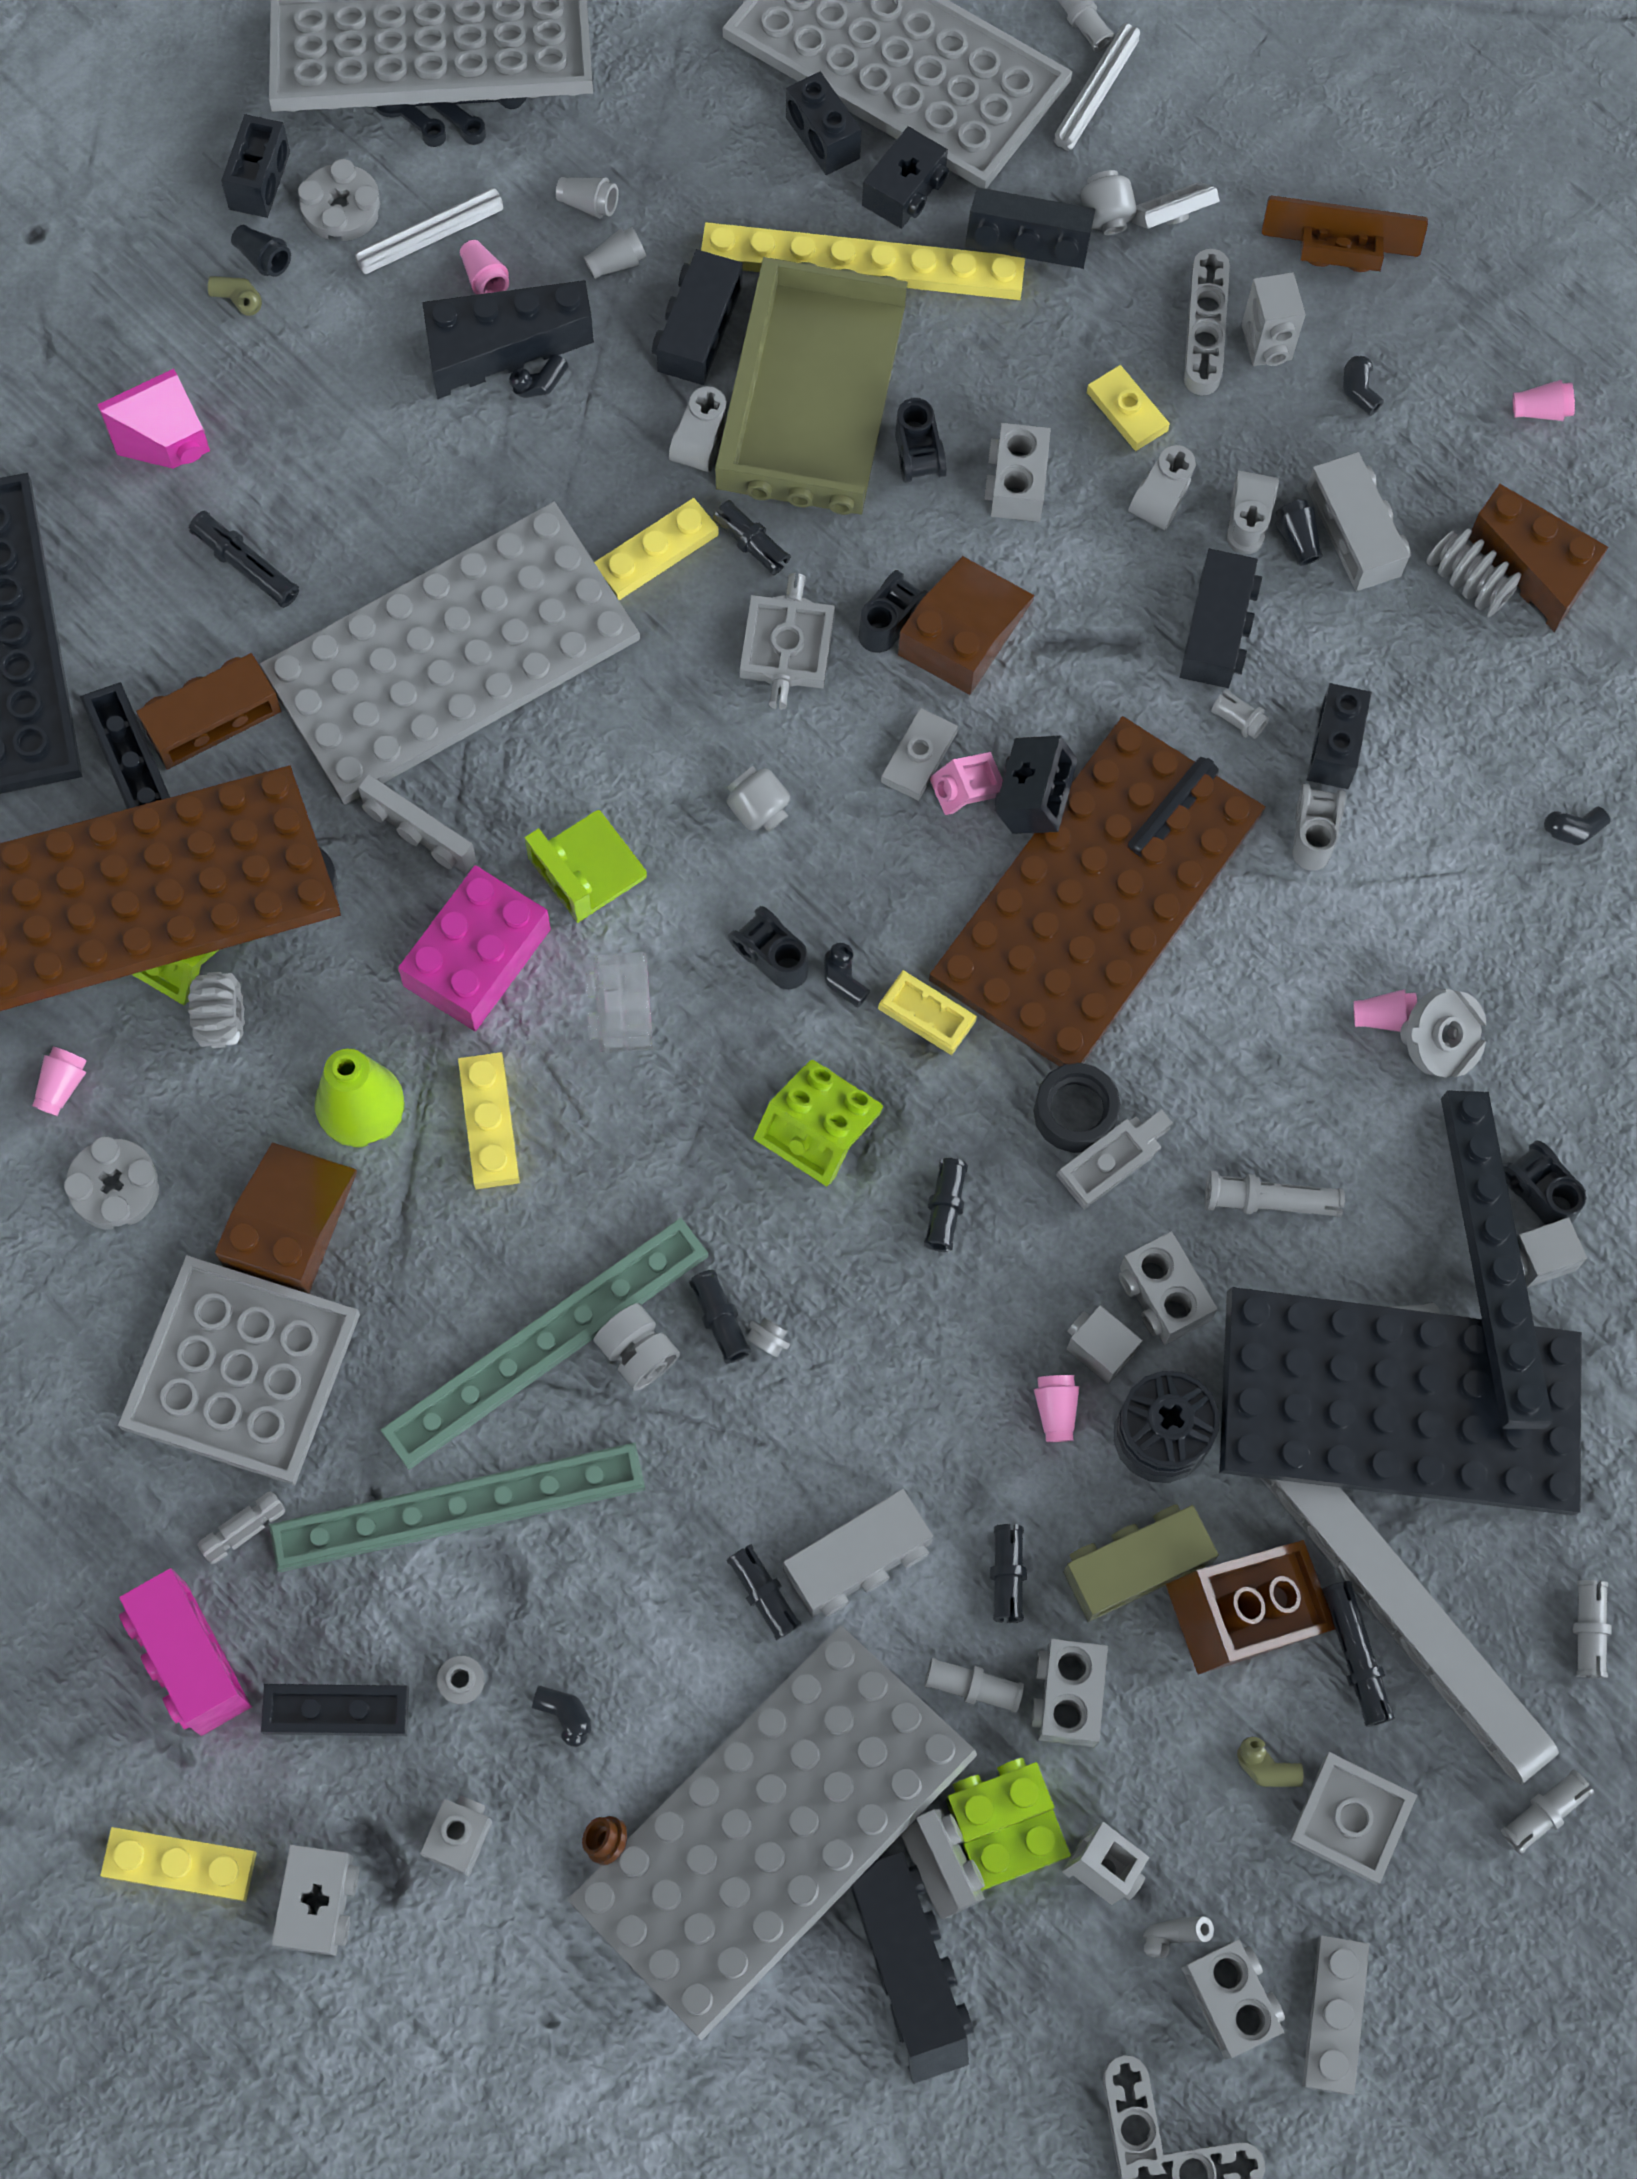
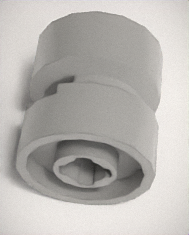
M635 1303L620 1311L594 1337L595 1344L609 1361L618 1360L620 1362L618 1372L634 1391H638L654 1382L675 1363L680 1355L678 1349L665 1333L654 1332L656 1323L640 1303Z

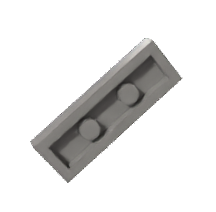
M369 774L358 786L363 803L362 808L371 818L380 823L386 820L397 827L396 831L405 841L414 846L420 843L431 850L433 858L442 866L448 869H452L454 866L466 874L475 864L476 857L472 843Z
M1327 1936L1318 1937L1302 2087L1355 2095L1369 1943Z

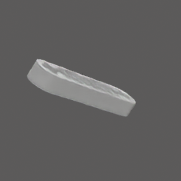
M1205 249L1195 256L1190 280L1184 383L1189 391L1200 396L1209 395L1217 390L1224 363L1230 264L1227 256L1216 249ZM1208 265L1214 266L1213 283H1206V266ZM1202 298H1212L1218 303L1219 307L1214 311H1205L1198 306L1197 301ZM1201 332H1207L1212 334L1217 342L1211 346H1203L1195 340V336ZM1201 360H1208L1206 372L1208 379L1200 378L1199 368Z

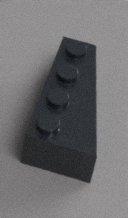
M586 280L422 302L437 400L451 395V390L469 384L470 387L484 383L486 382L485 377L501 371L508 370L509 373H512L518 368L523 369L524 363L542 357L544 360H547L552 354L561 355L594 343Z
M903 1852L876 1860L850 1888L871 1950H874L876 1956L874 1960L883 1991L886 1996L889 1995L891 2000L890 2009L899 2041L905 2042L907 2048L908 2069L913 2084L969 2065L967 2035L974 2033L965 2003L955 2004L950 1988L957 1986V1980L948 1956L940 1958L934 1941L941 1939V1934L932 1910L923 1911L918 1897L925 1894V1888L917 1865L908 1867Z

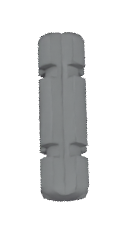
M273 1492L265 1493L255 1501L257 1503L255 1507L247 1506L219 1526L220 1532L216 1535L211 1532L199 1541V1550L209 1563L216 1564L228 1555L226 1550L230 1547L235 1550L265 1528L263 1524L269 1520L272 1523L285 1513L284 1506Z

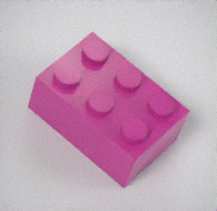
M474 865L399 965L398 970L403 986L476 1032L550 932L548 910Z
M172 1568L119 1597L125 1608V1611L118 1614L130 1638L132 1640L135 1638L141 1647H145L147 1652L141 1655L140 1658L152 1680H157L162 1688L166 1687L169 1694L163 1697L162 1700L175 1723L179 1722L184 1730L190 1727L200 1736H203L252 1708L188 1584Z

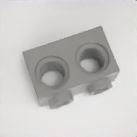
M1294 272L1253 279L1241 324L1253 366L1265 364L1277 366L1293 359L1306 315Z
M1001 423L999 439L991 438L988 460L989 464H996L995 475L987 474L984 500H992L991 517L1040 522L1044 502L1051 428ZM1012 452H1021L1025 456H1016ZM1008 488H1018V489H1020L1022 492L1014 493V492H1011V491H1009V490H1007V489H1008Z
M1172 1231L1124 1256L1120 1265L1122 1272L1118 1274L1119 1280L1125 1292L1130 1297L1136 1296L1144 1309L1141 1312V1317L1149 1333L1152 1336L1159 1335L1164 1345L1212 1321L1218 1309ZM1146 1263L1157 1264L1162 1268L1164 1277L1151 1279L1143 1273L1141 1266ZM1171 1301L1182 1304L1186 1309L1187 1316L1179 1319L1171 1317L1166 1312L1164 1304Z
M1051 1639L1047 1645V1651L1038 1652L1036 1679L1044 1680L1042 1699L1034 1698L1031 1716V1727L1039 1728L1038 1741L1093 1748L1099 1743L1108 1646ZM1063 1658L1077 1660L1083 1669L1082 1677L1074 1681L1065 1679L1059 1672L1058 1662ZM1059 1705L1071 1706L1078 1715L1077 1726L1069 1729L1059 1726L1054 1719V1708Z
M1240 1939L1181 1967L1225 2060L1240 2055L1284 2033L1280 2024L1281 2021L1285 2020L1281 2005L1272 1992L1265 1993L1257 1977L1263 1973L1260 1962L1250 1946L1243 1948ZM1219 1960L1230 1962L1236 1969L1237 1980L1230 1989L1221 1987L1215 1981L1213 1971ZM1243 2006L1252 2008L1259 2017V2027L1253 2035H1246L1237 2027L1236 2014Z

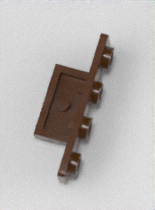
M1271 195L1267 200L1262 234L1264 236L1301 241L1300 260L1308 261L1314 266L1336 265L1348 267L1356 272H1367L1369 270L1381 272L1384 252L1414 257L1421 255L1428 227V218Z

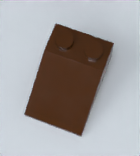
M962 556L920 601L900 631L898 655L971 695L1033 602L1035 595Z
M272 1142L232 1209L216 1248L215 1254L223 1267L309 1294L356 1177L357 1170Z
M1304 1540L1196 1570L1166 1584L1198 1675L1335 1630L1330 1609Z

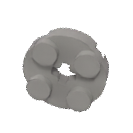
M339 159L333 162L332 165L316 170L298 188L303 220L306 226L321 238L329 240L328 235L334 237L341 236L342 241L357 239L369 232L378 220V210L381 205L378 186L369 173L359 167H355L350 160ZM338 197H345L347 199L348 205L345 207L339 204L331 206L333 200Z
M1432 989L1417 1002L1411 1011L1409 1020L1402 1025L1400 1032L1401 1040L1407 1045L1413 1063L1425 1074L1444 1078L1449 1076L1458 1077L1465 1075L1473 1069L1484 1052L1486 1040L1480 1039L1482 1033L1481 1025L1487 1026L1486 1017L1479 1002L1470 994L1449 989ZM1450 1024L1451 1027L1447 1032L1450 1040L1448 1042L1443 1041V1028Z
M111 1137L96 1139L92 1145L83 1149L75 1157L69 1167L64 1185L66 1194L77 1214L88 1224L100 1229H114V1226H122L124 1224L130 1226L139 1222L152 1210L159 1195L157 1170L147 1152L133 1142L113 1139ZM115 1174L121 1175L119 1180L124 1186L120 1191L112 1189L108 1194L102 1192L105 1188L103 1180L106 1177H112Z

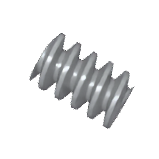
M1468 528L1458 535L1453 530L1439 541L1428 556L1426 563L1430 567L1440 564L1438 574L1442 578L1452 575L1450 580L1451 586L1453 588L1464 586L1462 594L1466 599H1472L1477 596L1475 607L1478 610L1490 607L1487 617L1490 618L1504 606L1516 591L1522 574L1517 572L1506 578L1504 575L1509 566L1507 561L1494 567L1492 563L1497 552L1493 550L1481 556L1479 553L1484 545L1482 539L1469 545L1467 542L1472 530Z

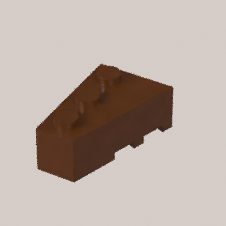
M1502 484L1498 485L1479 512L1469 538L1472 544L1481 539L1484 541L1480 551L1483 555L1493 550L1497 552L1492 563L1494 567L1507 561L1509 566L1505 574L1508 577L1517 572L1522 574L1517 585L1521 590L1520 596L1528 604L1532 602L1548 619L1546 624L1554 633L1595 574L1609 548Z

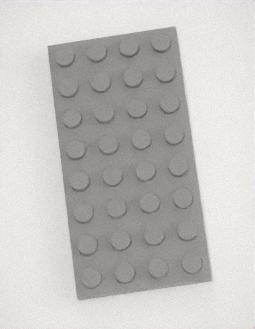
M271 0L269 75L271 112H295L298 110L365 106L377 107L400 104L416 105L419 103L435 102L454 103L470 100L537 98L540 96L557 95L575 96L593 93L587 0Z
M745 0L723 26L724 39L798 82L821 71L849 112L893 138L898 139L906 127L909 126L948 149L946 167L977 187L985 189L1071 82L1072 71L949 0Z
M554 501L260 663V666L342 803L346 805L360 797L358 786L368 774L381 783L391 780L639 641L640 633Z
M840 1625L627 1839L626 1847L620 1856L609 1865H601L567 1900L702 2041L977 1756V1753L969 1743Z

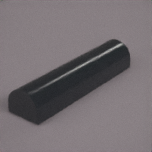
M119 682L81 695V702L126 808L129 809L170 798L122 683Z

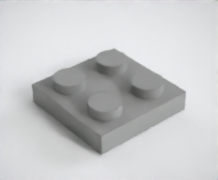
M1328 1752L1312 1785L1289 1842L1378 1885L1381 1883L1417 1795Z

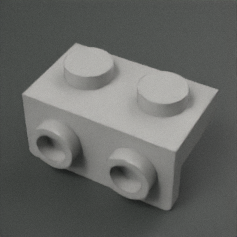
M933 1809L917 1817V1822L909 1825L901 1836L914 1864L919 1869L923 1884L939 1918L946 1919L984 1900L985 1898L981 1891V1888L985 1887L984 1880L975 1862L972 1859L967 1861L959 1843L964 1840L954 1817L951 1814L946 1816L943 1809Z

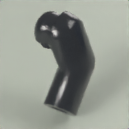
M552 354L539 373L530 374L527 369L518 368L511 373L509 383L513 387V392L523 398L546 395L554 389L569 366L564 358Z
M836 943L832 945L824 957L825 982L830 989L858 1008L866 1000L870 990L852 977V948L845 943Z

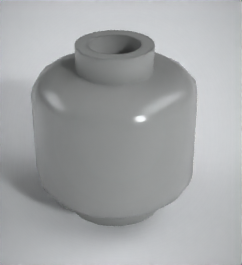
M1116 170L1103 171L1092 175L1087 179V185L1081 190L1082 206L1096 209L1092 229L1103 230L1104 235H1114L1127 229L1126 223L1131 221L1136 215L1137 206L1131 182L1127 177L1118 175Z
M752 766L727 787L731 792L727 798V805L749 831H755L764 826L770 832L788 817V814L783 809L790 802V794L773 772L767 768L757 771Z

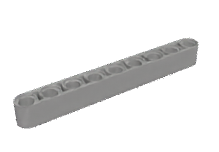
M1260 1478L1343 1579L1352 1582L1353 1590L1512 1780L1523 1785L1558 1755V1749L1550 1736L1340 1487Z

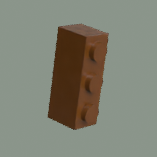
M252 653L242 658H232L225 662L220 669L204 677L192 678L182 688L166 696L154 697L143 708L136 711L145 733L167 770L282 712L275 691Z

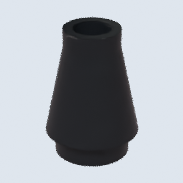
M244 224L238 226L231 236L232 245L241 251L260 274L277 277L288 268L291 261V251L287 248L286 242L283 239L251 229Z
M1297 500L1279 508L1275 512L1278 519L1275 525L1293 551L1299 565H1308L1321 559L1323 554L1319 544L1315 509L1309 507L1307 500Z

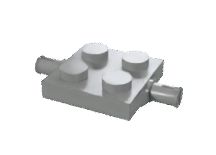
M796 573L788 575L786 596L770 598L751 595L740 665V678L766 681L772 684L769 706L774 709L777 708L779 694V709L787 707L789 686L798 685L824 689L835 606L813 603L802 598L806 577L798 573L796 588H794Z

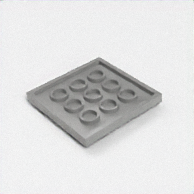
M186 1255L118 1426L121 1430L295 1486L360 1313L358 1309Z

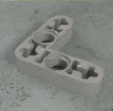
M1124 2055L1112 2059L1106 2065L1103 2072V2087L1119 2179H1134L1138 2177V2168L1145 2166L1148 2175L1165 2174L1161 2164L1166 2161H1170L1169 2178L1180 2179L1179 2169L1184 2161L1190 2158L1197 2159L1204 2165L1206 2179H1216V2168L1210 2155L1219 2154L1218 2164L1232 2163L1236 2161L1237 2151H1242L1245 2159H1253L1254 2169L1247 2171V2179L1263 2178L1265 2173L1263 2155L1255 2146L1249 2143H1230L1163 2154L1150 2078L1146 2066L1139 2059ZM1121 2064H1127L1129 2072L1138 2073L1139 2082L1131 2085L1133 2100H1137L1143 2096L1145 2108L1128 2107L1117 2112L1116 2101H1126L1123 2086H1114L1113 2076L1120 2073ZM1130 2115H1138L1147 2122L1149 2128L1148 2136L1140 2145H1131L1122 2136V2123ZM1238 2173L1220 2174L1221 2179H1241Z

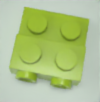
M1022 1757L997 1767L1000 1776L982 1782L979 1774L952 1784L955 1793L948 1795L945 1800L950 1814L954 1817L962 1833L964 1841L961 1843L968 1861L972 1859L975 1862L984 1880L985 1887L981 1888V1891L1071 1857L1053 1811L1055 1808L1037 1762L1026 1766L1025 1760Z

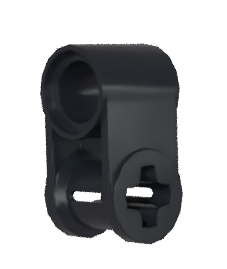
M921 398L905 400L897 410L895 428L903 481L907 483L911 482L913 477L931 474L945 477L947 471L943 443L939 438L932 406ZM910 421H916L921 423L922 426L912 427L909 426L907 423Z
M899 570L893 571L887 577L880 589L861 610L858 638L860 644L870 652H885L893 646L900 638V631L920 601L929 592L927 590L920 591L904 580V574ZM878 623V624H882V625H884V626H886V627H885V628H875V627L871 626V624Z
M759 906L754 911L755 916L739 931L733 930L728 934L729 941L744 959L754 964L775 985L782 989H795L801 986L808 976L806 946L769 909ZM785 958H793L798 961V964L791 968L778 965L779 961Z
M1536 1140L1530 1144L1529 1152L1516 1162H1507L1503 1165L1508 1187L1525 1201L1545 1225L1568 1217L1571 1223H1573L1585 1206L1587 1196L1583 1185L1565 1168L1553 1150L1542 1141ZM1552 1197H1563L1569 1202L1571 1209L1564 1210L1559 1208L1553 1202Z

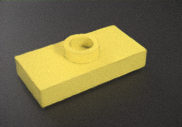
M1121 365L1088 384L1087 394L1135 451L1168 432L1170 423Z
M902 970L878 1006L880 1011L951 1056L972 1028L977 1018L973 1013Z

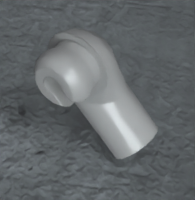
M1181 1917L1150 1925L1143 1935V1938L1146 1939L1143 1950L1149 1957L1164 1959L1170 1954V1943L1210 1941L1214 1933L1213 1924L1207 1917Z

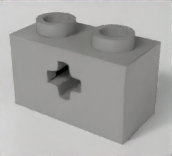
M290 1845L271 1945L282 1949L336 1956L338 1945H346L350 1929V1916L344 1915L347 1895H355L359 1879V1866H353L354 1857L345 1852ZM319 1888H322V1894L329 1898L328 1906H320L317 1915H314V1908L307 1905V1900L309 1896H317Z

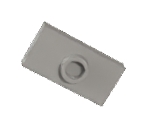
M1197 182L1136 205V215L1131 221L1133 224L1147 229L1164 222L1168 225L1181 223L1189 219V213L1220 202L1217 188Z
M920 708L883 772L881 783L919 801L930 782V777L935 773L957 734L958 726Z

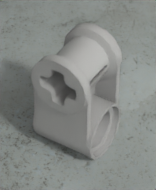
M705 386L693 392L681 423L674 432L669 450L670 461L706 472L712 470L718 455L727 419L725 413L726 400L720 390L715 387Z
M1180 445L1165 448L1148 477L1139 486L1128 512L1163 530H1167L1189 488L1191 476L1196 466L1193 453L1188 448Z
M1237 471L1230 503L1232 509L1227 532V542L1235 552L1252 554L1262 547L1276 500L1279 478Z
M1302 784L1296 807L1295 821L1297 822L1292 849L1293 858L1301 868L1319 870L1328 864L1338 840L1346 800L1345 790L1331 793L1310 788L1309 784ZM1307 841H1318L1323 845V847H1314L1310 845Z

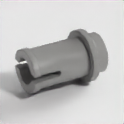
M1227 689L1217 698L1211 711L1240 729L1241 735L1244 738L1251 736L1256 739L1264 730L1269 720V717L1264 715L1263 708H1253L1231 694Z

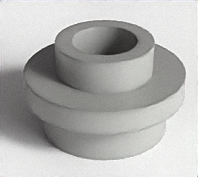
M766 1317L763 1318L760 1324L751 1320L748 1325L751 1331L746 1339L775 1357H778L783 1348L787 1350L791 1345L783 1339L788 1331Z
M456 1656L450 1658L438 1671V1690L447 1701L453 1704L463 1705L474 1701L484 1688V1672L479 1663L470 1657ZM459 1671L469 1674V1682L462 1688L452 1685V1677Z

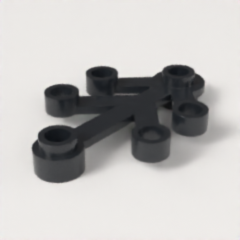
M527 97L470 100L454 103L435 102L419 103L416 105H382L374 108L385 117H403L422 132L423 141L426 145L438 147L446 141L444 123L439 119H430L416 107L431 106L462 130V137L466 143L477 145L486 138L484 121L479 117L469 115L456 104L499 102L507 109H517L526 101ZM472 128L479 129V131L475 133L468 132V130ZM433 130L439 131V133L436 135L428 134L430 131Z

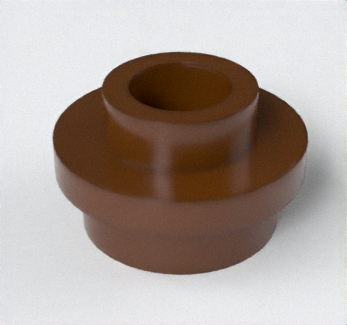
M614 1816L597 1817L588 1824L582 1838L583 1849L593 1862L599 1865H609L624 1851L627 1842V1830L624 1822Z

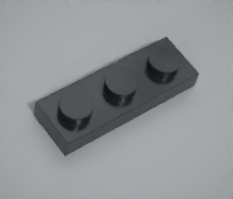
M264 1684L261 1733L265 1735L407 1736L409 1687L407 1685Z

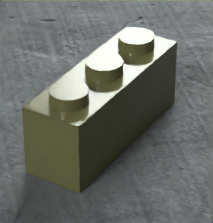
M1178 1504L1172 1505L1156 1513L1153 1516L1155 1523L1140 1530L1137 1524L1129 1525L1111 1535L1114 1542L1097 1549L1095 1543H1091L1069 1555L1072 1561L1067 1563L1063 1573L1087 1622L1214 1563L1219 1554L1194 1505L1180 1510Z

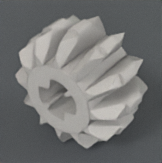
M209 972L207 975L196 976L190 984V994L188 995V1012L190 1014V1026L193 1029L194 1039L201 1047L225 1048L226 1045H236L244 1034L243 1026L245 1025V1008L243 1006V994L241 993L240 983L232 973Z

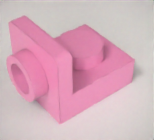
M991 752L953 759L930 777V782L944 814L949 815L954 814L966 804L996 798L997 793L1000 792L1003 779Z

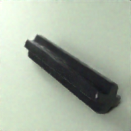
M1199 757L1128 842L1127 846L1131 851L1142 858L1141 850L1144 849L1153 837L1162 840L1166 838L1171 832V828L1166 825L1168 818L1179 805L1189 810L1197 800V797L1191 794L1196 784L1205 774L1209 775L1212 779L1218 775L1219 768L1214 764L1213 760Z

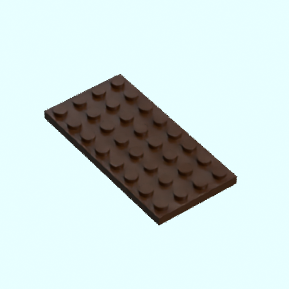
M1122 716L1072 782L1059 832L1034 833L931 971L929 981L1057 1066L1084 1063L1263 815L1266 806L1222 778L1216 776L1212 779L1209 775L1205 774L1191 791V794L1197 797L1194 804L1189 810L1182 805L1178 806L1166 821V825L1171 828V832L1164 840L1153 837L1144 849L1141 850V858L1128 848V842L1195 761Z
M291 765L0 843V1011L341 916L340 907Z

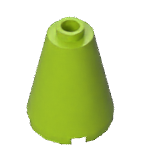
M347 1048L334 1052L325 1063L315 1096V1113L319 1124L329 1137L342 1145L352 1147L369 1146V1143L389 1137L401 1122L405 1107L403 1090L399 1081L391 1071L358 1050Z

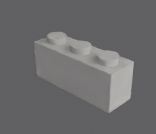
M1359 452L1314 466L1306 487L1355 591L1401 577L1410 557L1409 543L1404 535H1399L1393 523L1391 506L1387 500H1382L1376 488L1374 471L1369 465L1365 466Z
M902 1489L783 1562V1571L811 1617L813 1618L823 1612L825 1617H829L850 1603L847 1596L858 1589L863 1588L868 1593L890 1578L886 1573L901 1563H903L905 1568H909L928 1556L929 1552L926 1548L931 1545L933 1535L905 1490Z

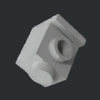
M1102 1822L1083 1835L1062 1873L1069 1878L1071 1876L1076 1877L1105 1901L1113 1905L1123 1898L1127 1900L1132 1899L1139 1891L1145 1880V1876L1141 1874V1871L1147 1863L1149 1856L1105 1822Z

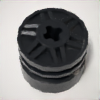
M1161 1371L1145 1376L1131 1388L1114 1423L1113 1442L1120 1460L1133 1474L1149 1482L1171 1483L1186 1478L1201 1465L1219 1432V1411L1214 1397L1199 1380L1183 1372ZM1172 1415L1177 1420L1167 1430L1161 1426L1163 1419Z

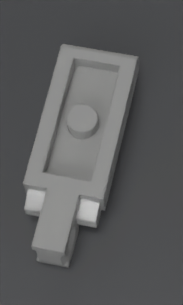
M1162 1109L1143 1124L1137 1117L1130 1121L1126 1119L1106 1136L1099 1139L1062 1167L1056 1176L1085 1210L1151 1160L1155 1153L1161 1149L1156 1140L1171 1129L1170 1126L1173 1122Z

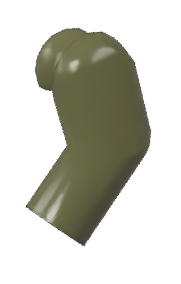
M220 276L209 277L208 293L210 297L230 298L237 309L247 316L255 315L261 309V296L248 279Z
M1247 1737L1242 1741L1241 1746L1237 1750L1239 1764L1257 1785L1262 1787L1303 1786L1302 1763H1276L1264 1748L1265 1742L1258 1737Z

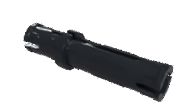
M205 510L199 512L189 524V532L214 550V556L220 562L231 564L282 608L289 606L296 599L299 593V586L291 582L268 561L243 542V536L237 531H229Z
M1339 1582L1329 1585L1322 1590L1329 1605L1338 1639L1347 1662L1350 1675L1346 1676L1349 1686H1354L1365 1726L1379 1725L1395 1719L1382 1681V1677H1385L1382 1666L1377 1665L1373 1655L1370 1640L1355 1598L1352 1582Z

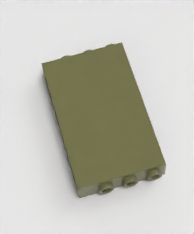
M763 257L715 467L716 489L746 494L757 500L775 499L790 502L797 507L814 506L830 509L842 515L851 513L862 515L906 306L907 281L897 280L891 276L878 277L860 274L850 269L837 270L825 268L810 262L796 263Z

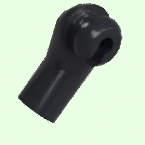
M1354 356L1344 367L1343 391L1368 415L1372 416L1382 406L1384 399L1369 387L1370 371L1373 370L1371 360L1366 356Z
M1599 806L1582 818L1568 813L1553 811L1545 818L1544 828L1557 840L1573 845H1581L1610 824L1611 820L1608 813Z
M543 1686L537 1687L532 1709L557 1715L564 1729L561 1734L562 1740L567 1745L574 1747L583 1745L587 1740V1734L591 1732V1719L581 1700L572 1694Z

